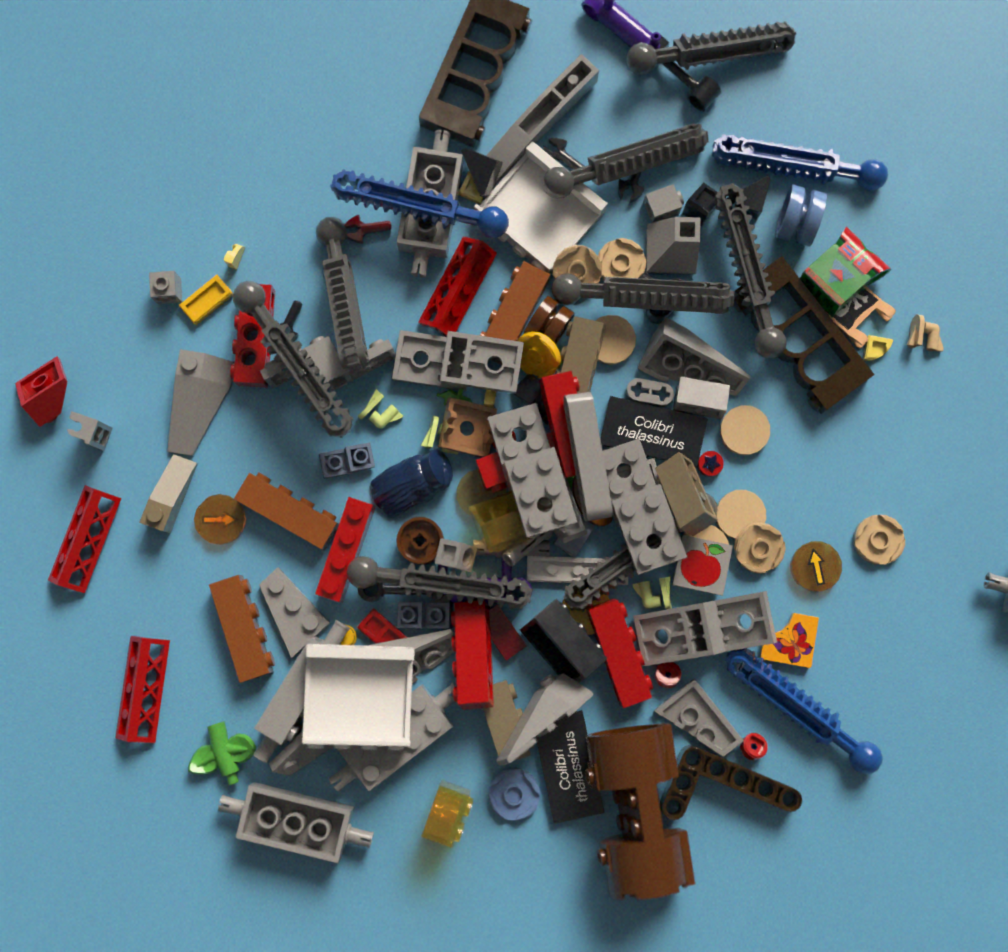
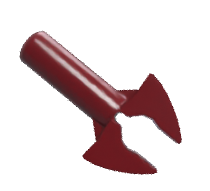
M360 215L352 217L345 223L346 228L357 227L359 229L356 233H348L346 238L360 244L364 243L363 237L367 233L389 231L392 228L389 220L365 224L361 221Z

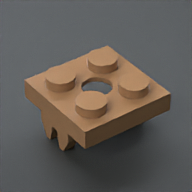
M451 397L448 398L438 448L481 458L488 456L490 446L494 440L487 417L496 415L497 409ZM464 421H469L473 425V432L469 436L463 435L460 431V425Z

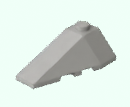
M667 317L663 319L653 333L638 365L639 370L662 381L668 382V379L679 381L680 377L730 385L729 394L735 396L738 395L750 380L749 374L689 329Z
M180 349L175 373L167 452L194 456L212 418L217 414L222 400L231 389L233 379L230 377L231 364H235V362L206 353Z
M451 629L369 645L413 647L412 684L418 680L416 676L425 669H433L454 653L452 649L453 632Z
M564 673L556 676L550 674L540 682L542 686L533 694L496 760L498 765L510 764L536 743L535 736L540 737L556 727L555 720H559L566 715L568 717L593 696V693Z

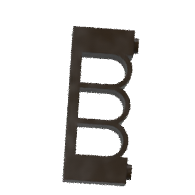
M510 0L469 1L420 112L419 123L421 127L433 132L441 130L442 135L444 131H447L451 134L450 139L473 148L477 140H482L485 132L483 120L488 115L490 109L489 94L497 90L502 83L503 63L510 60L514 55L516 39L521 40L523 33H528L532 23V19L529 18L530 8ZM475 23L503 33L510 42L503 49L495 50L468 39ZM462 53L490 63L496 68L497 72L490 79L480 80L455 69ZM449 83L477 93L483 98L484 103L478 109L468 111L446 103L442 99Z
M781 256L762 270L768 273L765 281L772 284L768 290L775 291L776 294L785 288L801 310L784 323L773 326L783 332L806 315L823 338L801 353H793L785 348V351L778 358L788 363H794L793 376L796 382L802 388L811 390L806 394L809 398L808 403L815 411H819L822 414L875 374L791 266ZM740 286L734 291L733 306L738 312H743L746 316L750 312L748 306H742L741 304L745 296L739 294L743 289ZM751 311V322L754 328L759 331L754 311ZM827 342L845 366L825 380H812L804 372V360Z

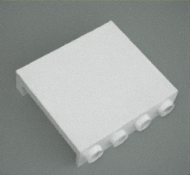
M532 141L526 147L525 155L493 189L491 194L480 205L476 204L474 206V210L482 211L489 206H497L504 210L509 218V227L498 239L502 242H509L513 246V251L518 256L528 258L532 262L531 265L551 274L557 255L564 248L577 245L605 213L608 203L584 183L575 185L571 193L565 198L550 197L543 187V178L551 168L563 166Z
M307 644L302 744H308V748L314 749L324 748V744H335L336 749H350L351 745H361V748L366 750H375L377 745L388 746L389 750H404V746H410L413 647Z

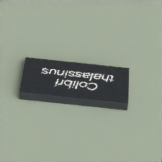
M610 396L600 437L601 446L613 448L639 438L647 457L666 461L680 452L692 460L695 468H697L708 418Z
M583 710L575 711L569 717L566 715L559 720H555L556 727L540 737L536 736L554 824L605 813L600 790L591 789V785H588L585 771L588 769L589 762L586 735L588 733Z

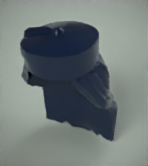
M436 449L426 455H416L402 460L398 464L387 468L371 481L370 485L373 487L372 493H374L373 501L390 518L404 513L415 505L429 502L439 490H445L449 487L453 478L451 464L447 456L442 451Z

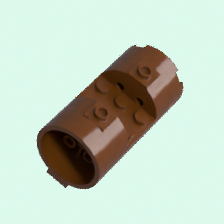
M660 723L629 726L587 734L586 742L589 755L588 769L585 771L587 783L591 785V789L598 791L612 790L614 803L618 804L619 814L616 815V823L618 829L622 830V834L605 838L599 842L600 849L597 850L599 865L603 866L606 872L609 897L624 900L626 899L625 895H629V897L637 898V900L651 899L680 892L679 886L681 885L682 888L695 885L687 830L681 828L663 829L656 784L679 777L671 724Z

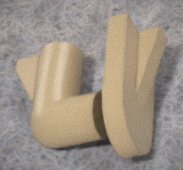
M916 314L911 321L908 347L915 348L921 346L923 333H927L926 350L943 352L944 347L939 336L940 327L937 324L925 322L923 315Z

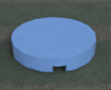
M509 768L500 772L492 780L489 788V801L492 809L501 818L520 821L529 817L536 810L540 800V789L536 779L529 772L520 768Z

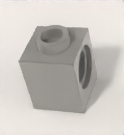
M673 184L646 194L643 203L650 221L653 223L679 215L682 205H684V200L681 192L676 191Z
M175 271L149 273L150 297L157 304L183 302L181 278Z
M441 538L435 564L471 573L477 548L465 543Z

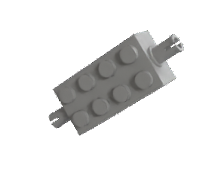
M441 130L435 131L433 150L413 147L406 188L413 185L414 190L418 191L421 187L424 193L433 190V195L436 196L441 192L444 198L452 194L453 200L457 201L463 170V154L447 152L451 136L449 132L444 131L442 138ZM402 212L397 246L399 251L414 254L412 270L410 272L412 276L418 277L419 271L420 278L426 277L430 256L448 258L453 225L449 224L446 229H443L442 222L438 221L436 225H433L431 219H428L427 222H423V217H418L414 220L413 215L409 214L407 217H404Z
M336 620L325 640L319 637H310L254 728L265 735L258 749L253 754L257 759L268 763L278 744L282 745L288 741L291 742L299 735L303 728L299 724L304 719L307 644L340 645L350 629L348 626Z
M452 683L436 697L432 696L423 684L411 692L410 746H404V750H389L388 746L377 745L375 750L362 749L361 745H351L350 749H338L347 761V765L329 778L331 784L342 779L334 788L339 792L357 778L370 791L451 729L453 723L445 714V709L455 702L453 695L449 696L453 692V688L456 687L455 684Z
M257 782L249 785L245 800L222 795L219 802L222 804L218 805L219 812L240 816L236 834L238 839L335 863L341 860L347 843L370 849L374 835L373 831L370 832L352 827L350 822L354 806Z

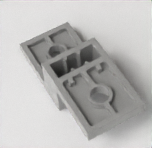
M400 330L392 380L459 390L461 388L466 392L467 387L516 394L524 342L448 331L447 337ZM425 353L428 356V361L424 365H417L414 362L416 354ZM492 358H498L502 362V367L497 371L490 370L487 366L488 361Z
M319 336L313 339L309 346L304 348L308 353L305 359L312 358L314 363L311 367L317 366L320 369L319 374H323L326 378L324 383H329L332 386L330 392L385 365L396 357L389 339L385 341L380 339L369 345L370 349L367 350L369 362L364 364L363 370L351 372L350 368H342L338 351L329 336L325 338L324 336ZM275 360L265 364V369L260 371L264 380L273 389L292 380H288L285 376L289 370L282 371L280 369L282 362L276 363Z
M537 403L487 417L509 491L513 492L526 538L577 523L555 448H550ZM517 428L523 429L526 433V439L522 442L515 441L512 437L513 430ZM540 498L550 500V511L541 512L537 508V501Z
M638 438L602 451L612 503V516L616 527L620 526L637 575L686 558L687 555L661 484L656 485L640 439ZM626 464L629 466L631 472L627 478H621L617 474L618 465ZM650 534H655L660 538V545L656 549H651L646 544V539Z
M767 591L633 616L640 652L645 662L644 666L777 643ZM743 614L751 618V626L748 629L744 628L740 623ZM661 629L665 630L668 634V641L665 644L658 638Z

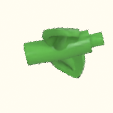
M225 721L208 726L211 745L201 746L195 751L189 762L188 772L206 775L214 773L219 768L222 777L226 776L229 785L239 782L236 772L240 770L237 763H244L252 758L256 751L254 741L246 734L240 733L231 736L228 740Z

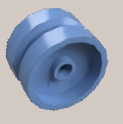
M791 184L779 214L775 237L789 241L796 231V242L810 247L823 218L827 194L813 190L806 198L804 187Z

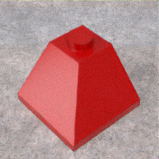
M58 356L15 383L21 407L39 427L53 422L62 412L68 381Z

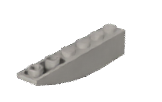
M582 54L545 89L486 155L503 162L496 183L525 155L526 147L532 141L536 144L597 83L599 70Z

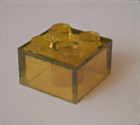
M512 491L469 507L476 531L489 553L500 552L509 545L517 542H526L531 538H526Z
M442 780L421 837L451 848L454 841L459 842L465 823L461 822L463 815L468 817L474 798L470 797L471 790Z

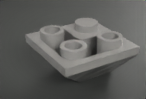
M673 217L647 224L646 273L696 274L700 246V218Z

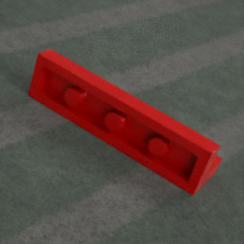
M463 236L418 323L437 330L445 337H447L448 331L456 332L497 252L482 240ZM468 245H471L470 252L464 255ZM460 267L459 273L453 277L455 270ZM449 289L448 294L444 298H441L444 291ZM437 311L438 313L433 322L429 321L432 314Z
M86 485L84 486L48 581L78 592H86L121 498ZM101 497L112 500L109 510L101 514L98 509ZM99 521L101 531L98 535L91 538L89 528L91 524ZM90 545L92 554L90 558L82 562L79 555L82 548ZM80 569L83 574L80 585L68 583L72 573Z
M130 636L116 739L126 742L155 743L170 640ZM151 644L161 645L160 655L155 660L149 655ZM153 669L157 677L156 681L149 686L145 681L146 674ZM147 695H150L153 699V704L145 712L142 708V700ZM146 720L149 724L148 736H137L139 725Z

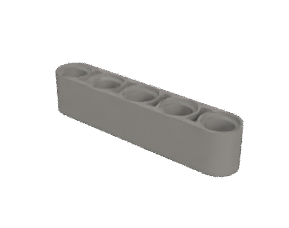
M591 392L564 395V410L585 521L612 517V503Z

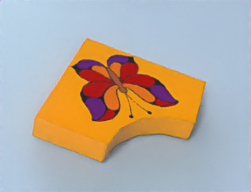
M792 613L786 626L782 630L775 632L777 643L762 645L759 658L762 657L768 661L811 668L819 617Z

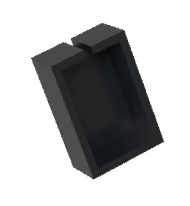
M557 599L520 629L521 633L557 675L564 673L578 683L586 679L608 659L604 655L602 647L590 639L585 627L576 622L570 615L567 606Z

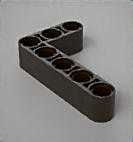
M693 745L683 747L676 759L679 777L682 775L687 776L689 780L688 785L680 789L676 786L678 777L668 780L660 800V809L667 818L671 820L680 819L685 814L699 776L702 775L785 811H796L802 805V795L791 786ZM696 751L698 754L697 762L691 765L687 764V753ZM715 761H720L722 765L720 773L711 774L710 765ZM743 771L746 776L744 783L740 785L735 784V774ZM762 782H768L770 786L768 793L760 795L758 791L759 785ZM792 792L794 797L792 803L784 805L782 800L784 794ZM671 800L679 802V808L674 813H669L666 810L667 803Z

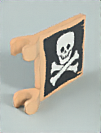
M866 286L833 318H830L857 348H862L868 341V337L856 328L874 310L885 321H889L896 311Z

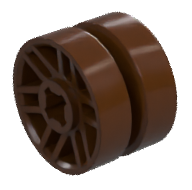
M547 296L530 319L524 333L530 331L540 332L557 344L575 313L565 306L556 313L559 302Z
M426 517L411 518L398 531L397 547L401 555L409 562L417 565H427L435 561L440 539H444V535L440 527L433 520ZM421 536L424 537L426 542L422 546H418L416 540Z

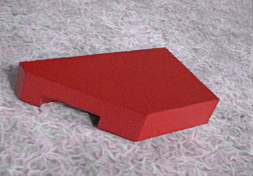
M375 608L357 626L375 644L408 638Z

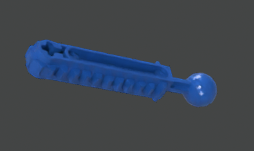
M725 134L715 139L712 146L711 156L715 158L717 164L726 165L727 167L734 165L736 168H739V166L745 167V170L751 168L757 172L758 170H763L765 173L769 171L774 172V175L781 173L786 177L787 175H792L794 178L798 176L803 177L804 180L810 178L815 182L816 180H821L822 185H825L826 182H832L834 177L837 176L855 179L863 189L873 191L881 188L888 179V169L882 161L869 159L861 165L839 162L840 155L834 154L833 149L825 153L822 152V149L813 151L812 148L807 150L801 146L796 148L793 145L784 146L783 143L778 145L772 141L766 143L764 140L754 141V138L749 140L744 139V137L737 138L734 135Z
M343 169L342 172L334 174L332 184L330 185L336 199H341L345 203L354 200L355 205L358 206L360 202H363L365 208H368L371 204L374 206V210L383 207L385 213L391 209L394 215L403 212L404 217L411 214L414 220L418 217H423V222L431 219L433 225H436L439 221L442 222L443 229H446L449 224L455 225V221L478 226L479 231L488 238H498L509 227L507 214L497 206H489L482 211H477L459 206L458 201L453 200L452 194L444 198L441 192L436 196L433 195V190L424 193L421 187L416 191L413 185H410L409 188H404L403 183L396 186L393 180L385 183L384 178L376 181L373 175L369 179L365 178L364 173L356 176L353 170L350 172Z
M743 648L731 650L727 654L725 659L727 671H730L733 677H739L742 680V684L747 683L750 686V690H756L759 697H765L767 703L771 702L774 704L776 710H782L784 716L788 715L791 717L792 722L796 721L800 724L799 728H805L808 731L807 734H813L816 737L815 742L817 744L823 742L828 746L831 742L835 743L849 754L851 766L861 774H872L878 771L883 760L881 750L877 745L869 741L858 743L841 730L838 712L831 714L830 708L824 709L821 706V702L816 703L813 700L812 695L807 696L804 689H798L796 687L797 684L790 683L787 676H781L779 670L775 671L771 668V664L767 665L764 663V658L755 656V651Z

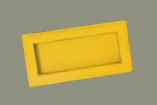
M215 275L179 304V307L195 325H198L233 296V292L218 275Z

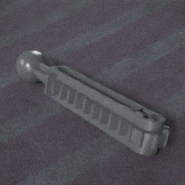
M784 21L783 23L776 22L773 25L767 23L766 26L759 24L753 28L748 26L746 29L739 27L738 30L730 29L727 32L720 30L719 33H714L713 31L707 35L702 33L700 36L692 34V37H687L683 33L680 39L673 40V47L654 49L648 43L640 42L635 44L628 50L626 61L630 71L637 75L650 73L656 67V64L677 61L680 67L689 70V67L692 65L694 67L699 64L704 66L706 63L715 64L718 61L723 63L725 60L733 61L737 58L742 60L744 57H761L763 54L768 56L771 53L787 52L795 44L796 31Z
M690 124L588 157L589 165L572 171L564 167H553L546 172L543 178V187L550 197L565 198L571 193L575 185L590 180L599 186L701 153L709 142L708 131L703 130L701 124Z
M734 183L726 186L722 185L714 198V201H716L715 208L721 211L718 219L724 220L721 224V229H726L723 237L729 239L726 247L732 248L729 257H734L735 259L731 264L732 267H737L734 276L740 277L737 286L743 287L739 292L740 295L745 296L741 304L742 306H748L749 312L754 311L759 329L754 340L756 351L764 358L774 359L782 355L787 345L783 332L773 326L768 308L775 291L768 290L772 284L765 281L768 273L762 271L766 265L765 263H760L763 254L757 253L760 244H755L754 242L757 239V235L752 234L755 226L749 224L752 216L746 214L749 206L743 204L747 199L744 196L743 189L735 186Z
M326 217L316 226V237L323 246L327 247L329 259L323 260L322 263L338 356L343 369L350 368L351 372L363 370L364 364L369 362L352 265L348 256L342 253L341 245L346 239L347 228L340 219Z
M567 273L558 276L553 281L551 287L554 299L563 305L574 304L580 298L603 299V307L723 314L727 313L729 307H733L734 291H730L729 284L721 282L606 277L604 284L581 283L575 275Z
M253 281L239 283L233 292L235 307L244 313H251L265 335L261 343L265 348L269 347L267 351L270 355L276 354L274 360L276 363L282 362L280 365L282 371L289 370L285 376L288 380L294 379L291 383L294 388L300 387L297 393L300 396L307 395L303 400L306 405L313 403L309 410L312 413L318 412L315 418L317 421L323 420L321 427L328 432L329 436L343 438L344 435L352 431L351 427L354 420L350 416L349 410L341 408L344 404L341 400L334 401L338 396L335 391L329 392L332 387L329 383L323 384L326 379L323 374L317 376L320 369L317 366L311 367L314 363L312 358L305 359L308 353L305 349L300 350L302 347L300 341L294 342L296 336L294 333H289L291 329L288 324L280 325L264 305L265 292L263 287ZM334 412L339 419H342L341 427L334 425L330 414Z
M706 493L716 514L718 511L717 503L714 497ZM650 534L646 539L647 546L651 549L658 548L660 538L655 534ZM621 545L620 552L614 550L613 557L606 556L603 564L597 562L596 569L589 568V574L586 576L581 574L579 581L572 580V583L565 587L564 601L570 607V610L584 612L585 609L593 607L592 602L594 600L600 602L602 594L608 596L609 589L613 588L616 590L619 582L625 584L627 576L630 578L634 577L633 572L636 570L626 545ZM578 593L580 596L583 595L584 597L580 599L578 596L575 597V594Z
M359 556L353 559L347 568L349 582L359 589H367L376 582L405 588L406 595L409 596L413 589H415L417 597H420L422 592L426 591L427 597L431 598L433 592H436L437 598L441 599L443 594L446 593L447 599L450 601L454 595H457L458 602H461L464 596H467L468 603H472L474 598H477L479 605H482L484 600L488 599L489 606H492L496 600L500 608L506 602L510 609H522L527 603L531 602L532 589L525 580H517V578L508 582L507 577L504 576L501 582H498L496 575H493L491 580H487L486 574L483 573L481 578L477 579L476 572H472L469 578L464 570H462L460 576H457L455 569H452L450 574L447 575L445 568H441L440 572L436 573L434 566H431L429 572H426L425 565H421L419 570H416L414 563H411L408 569L378 567L377 563L367 556ZM503 586H507L508 591H514L515 587H520V591L525 596L520 597L519 601H514V596L506 595V599L502 598L504 595Z

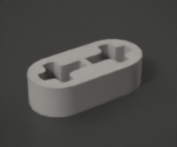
M636 378L629 382L626 388V395L631 401L665 407L673 400L674 391L669 384ZM636 384H639L640 389L648 391V394L640 393L639 397H636L635 392L631 391V388H635ZM661 389H664L665 394L669 395V397H665L663 401H660L658 395L651 393H658Z

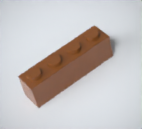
M523 261L521 267L516 266L510 278L513 281L510 288H504L499 298V301L502 303L498 311L495 309L492 311L487 322L490 326L487 332L482 331L480 336L517 341L550 281V274ZM492 358V359H490V360H492V361H494V362H496V363L502 365V362H501L500 359H498V358Z
M259 472L256 476L249 473L234 499L325 551L338 529L339 524L335 522L337 517L326 510L319 513L313 509L315 504L301 497L300 501L291 497L293 491L282 485H279L278 489L270 485L269 483L272 479Z
M236 575L209 584L239 682H246L274 672L272 668L275 666L274 657L271 651L267 652L264 643L267 642V635L264 628L259 627L257 618L260 617L256 603L251 602L249 596L252 593L249 580L244 579L242 575Z

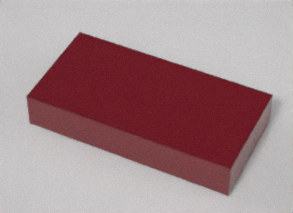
M497 604L489 610L491 640L507 661L527 647V645Z

